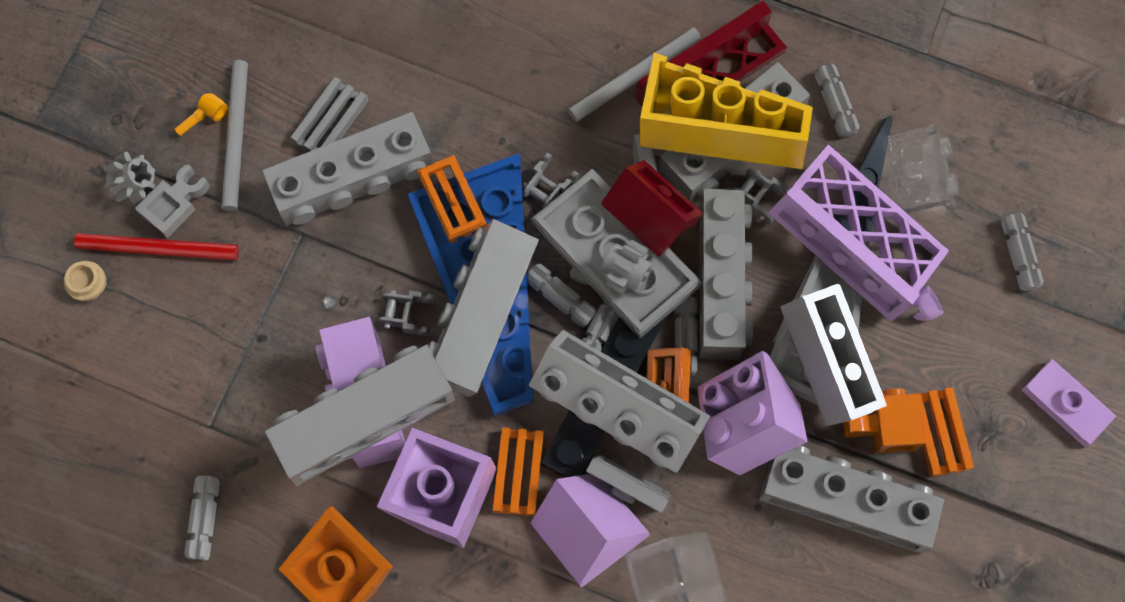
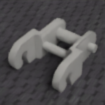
M548 152L545 154L544 160H540L533 168L534 177L529 183L525 182L523 185L525 189L523 196L533 195L544 203L543 209L576 183L580 175L574 171L571 174L570 180L567 178L564 183H559L558 185L544 177L543 171L552 159V155ZM540 181L553 189L550 196L536 188Z
M748 169L746 175L749 178L741 188L734 187L732 190H745V204H751L752 215L757 219L761 218V216L764 217V222L770 225L774 218L767 210L758 205L759 201L767 191L772 190L776 194L782 191L784 196L790 188L775 177L770 181L761 175L759 170ZM754 183L762 187L755 198L748 194Z
M391 290V293L383 294L382 298L387 300L385 317H379L378 323L384 325L385 329H390V326L402 328L404 334L429 336V328L421 327V329H418L416 325L408 324L410 306L414 302L433 304L435 303L436 296L432 294L423 296L422 292L409 290V295L396 294L397 291ZM396 303L405 304L402 319L393 318Z

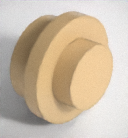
M81 261L74 263L65 273V290L72 298L78 301L93 300L105 289L106 274L94 262Z

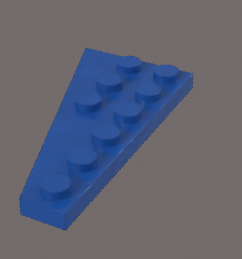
M520 153L463 173L487 225L495 219L524 232ZM455 178L447 179L467 222L474 220ZM440 183L433 184L453 229L458 227L459 224ZM422 188L409 193V201L448 300L451 304H454L459 290L453 288V285L462 265L464 264L469 267L474 252L469 250V246L476 230L472 232L471 236L466 238L461 236L457 238V242L450 244L425 189ZM526 273L481 382L495 417L533 402V388L529 386L532 380Z

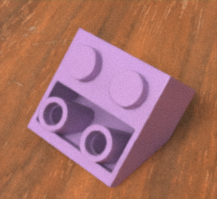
M764 351L697 387L700 410L710 415L703 428L707 459L738 475H742L808 442L801 405L769 355Z

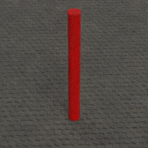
M76 233L74 238L75 249L233 261H237L239 255V246L235 244Z

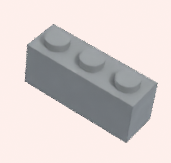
M840 284L780 306L826 426L850 421L887 406Z

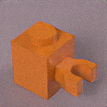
M893 388L883 390L882 394L887 406L870 412L869 415H863L856 419L842 422L844 438L872 435L874 454L915 452L925 444L919 394H905V389Z

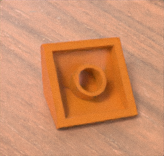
M331 506L280 566L279 570L310 602H367L377 592L393 566Z

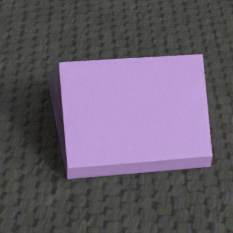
M592 474L556 479L531 521L532 527L581 588L650 536L647 529L625 503L611 493L612 488L608 483Z

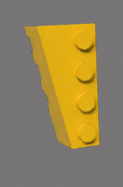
M654 52L640 116V147L803 169L812 106L762 89L758 93L742 88L737 80L725 77L723 81L701 74L702 68L687 63L684 67L667 62V56Z

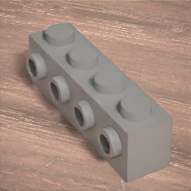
M779 62L745 88L756 93L762 89L806 105L810 94ZM666 151L660 156L657 172L688 200L693 202L698 197H702L704 189H717L720 185L718 181L727 173L734 176L748 162Z
M410 112L262 171L277 209L287 226L292 223L295 225L307 223L314 219L316 214L330 208L333 210L345 208L353 202V199L363 195L380 194L389 189L391 184L401 180L418 179L417 170L433 164L430 149L413 112Z
M704 189L699 204V209L704 213L699 219V279L702 282L699 288V359L740 360L746 346L752 345L753 338L752 321H746L745 306H751L752 282L745 281V267H751L752 243L745 242V229H750L752 207L751 204H745V190Z
M495 219L485 229L478 227L469 246V250L474 252L469 267L464 264L462 265L453 285V288L459 290L454 304L447 302L438 320L437 326L443 328L437 343L431 341L428 345L452 390L467 397H471L478 392L539 239Z
M564 330L548 346L529 384L531 388L537 390L546 400L559 403L574 412L582 421L596 425L611 434L619 443L635 448L648 456L656 465L668 468L675 473H678L710 418V415Z
M427 344L419 349L416 346L408 347L394 356L393 363L380 370L377 367L369 368L358 374L353 379L354 383L340 391L336 388L325 391L314 399V405L299 413L297 410L286 412L273 421L274 426L266 430L265 433L289 479L296 486L455 401L453 390Z
M801 445L770 460L759 501L920 554L932 549L945 499L934 496L931 488L916 483H909L908 486H903L891 482L892 476L877 470H867V473L850 468L851 463L844 459L827 456L826 460L810 455V450Z

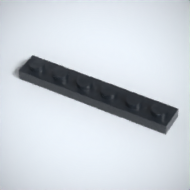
M667 316L641 338L619 317L601 352L638 373L648 354V350H650ZM569 410L547 450L541 466L564 478L584 475L606 431L594 424L582 421L574 412Z

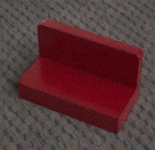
M645 160L626 167L601 202L606 210L657 256L665 254L679 234L694 226L704 214Z

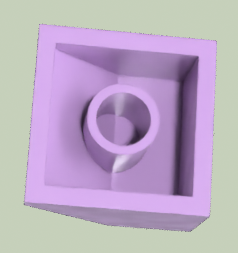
M412 428L377 508L424 533L464 548L497 469L491 457Z

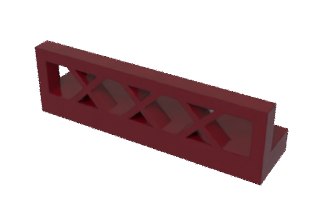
M762 0L668 62L684 67L687 63L702 68L701 74L721 81L728 77L741 82L784 54L787 46L768 25L772 10ZM760 34L772 47V49L764 54L747 51L749 41ZM743 46V51L737 50L738 48ZM724 57L740 59V70L734 74L717 72L718 61ZM746 60L752 61L745 66ZM713 65L712 71H711V70H706L707 68H709V67H711V66ZM649 74L637 81L635 99L641 106H643Z

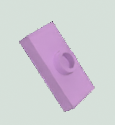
M1053 359L1047 362L1022 389L1031 400L1085 448L1091 445L1116 417L1112 411Z

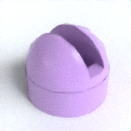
M928 285L923 287L918 292L920 296L911 307L917 305L920 310L913 318L926 322L943 315V310L932 289Z

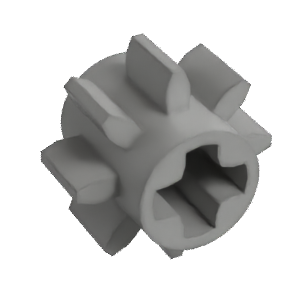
M128 152L114 157L115 162L104 167V170L108 173L106 184L104 185L105 188H108L116 196V201L118 202L128 197L133 204L144 200L146 193L156 187L153 183L155 168H152L151 164L144 159L142 154L131 159Z
M632 239L627 246H621L618 243L614 244L601 267V270L608 274L606 285L621 294H624L627 288L639 291L653 268V263L646 260L648 248Z

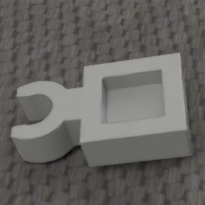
M189 164L183 166L178 171L176 183L172 187L162 180L135 208L139 215L166 238H169L196 210L189 201L192 198L203 196L210 187V184L204 177L194 185L187 184L188 180L195 174Z

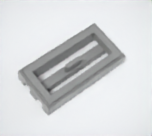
M334 77L290 137L292 143L307 152L318 149L316 147L317 143L327 129L331 127L337 115L350 99L353 103L321 147L341 140L368 103V96L361 91L360 93L356 92L354 87L349 84L344 85L340 79ZM338 93H340V95L338 96V98L336 99V101L333 103V105L331 106V108L328 110V112L326 113V115L323 117V119L320 121V123L318 124V126L315 128V130L313 131V133L310 135V137H309V138L307 139V141H306L305 139L307 138V136H308V135L310 134V132L313 130V128L315 127V125L318 123V121H319L320 118L323 116V114L325 113V111H326V110L328 109V107L331 105V103H332L333 100L336 98V96L338 95Z

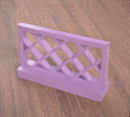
M829 144L768 212L889 321H893L914 304L920 296L918 292L949 252L946 247ZM824 161L838 171L839 180L825 179L822 165ZM801 188H817L820 204L811 199ZM828 189L842 190L845 205L831 204ZM853 191L862 192L868 198L869 207L856 206ZM833 214L847 215L850 231L837 222ZM858 216L872 217L875 232L861 231ZM883 217L891 218L896 222L899 233H886ZM864 241L878 242L881 258H878L864 245ZM889 243H902L906 259H892ZM914 244H921L933 255L930 260H917ZM895 268L908 269L911 286L896 274Z

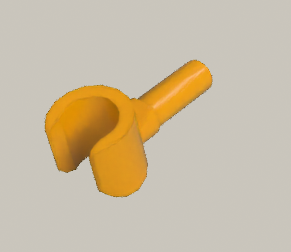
M204 94L198 102V109L174 129L182 136L206 116L216 122L220 121L227 114L229 106L215 94Z

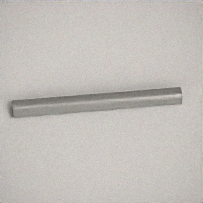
M693 27L655 53L667 56L668 62L699 42L701 36L697 29ZM653 54L570 107L568 113L571 118L578 122L648 75Z
M242 60L232 62L221 209L225 211L238 210L248 63Z

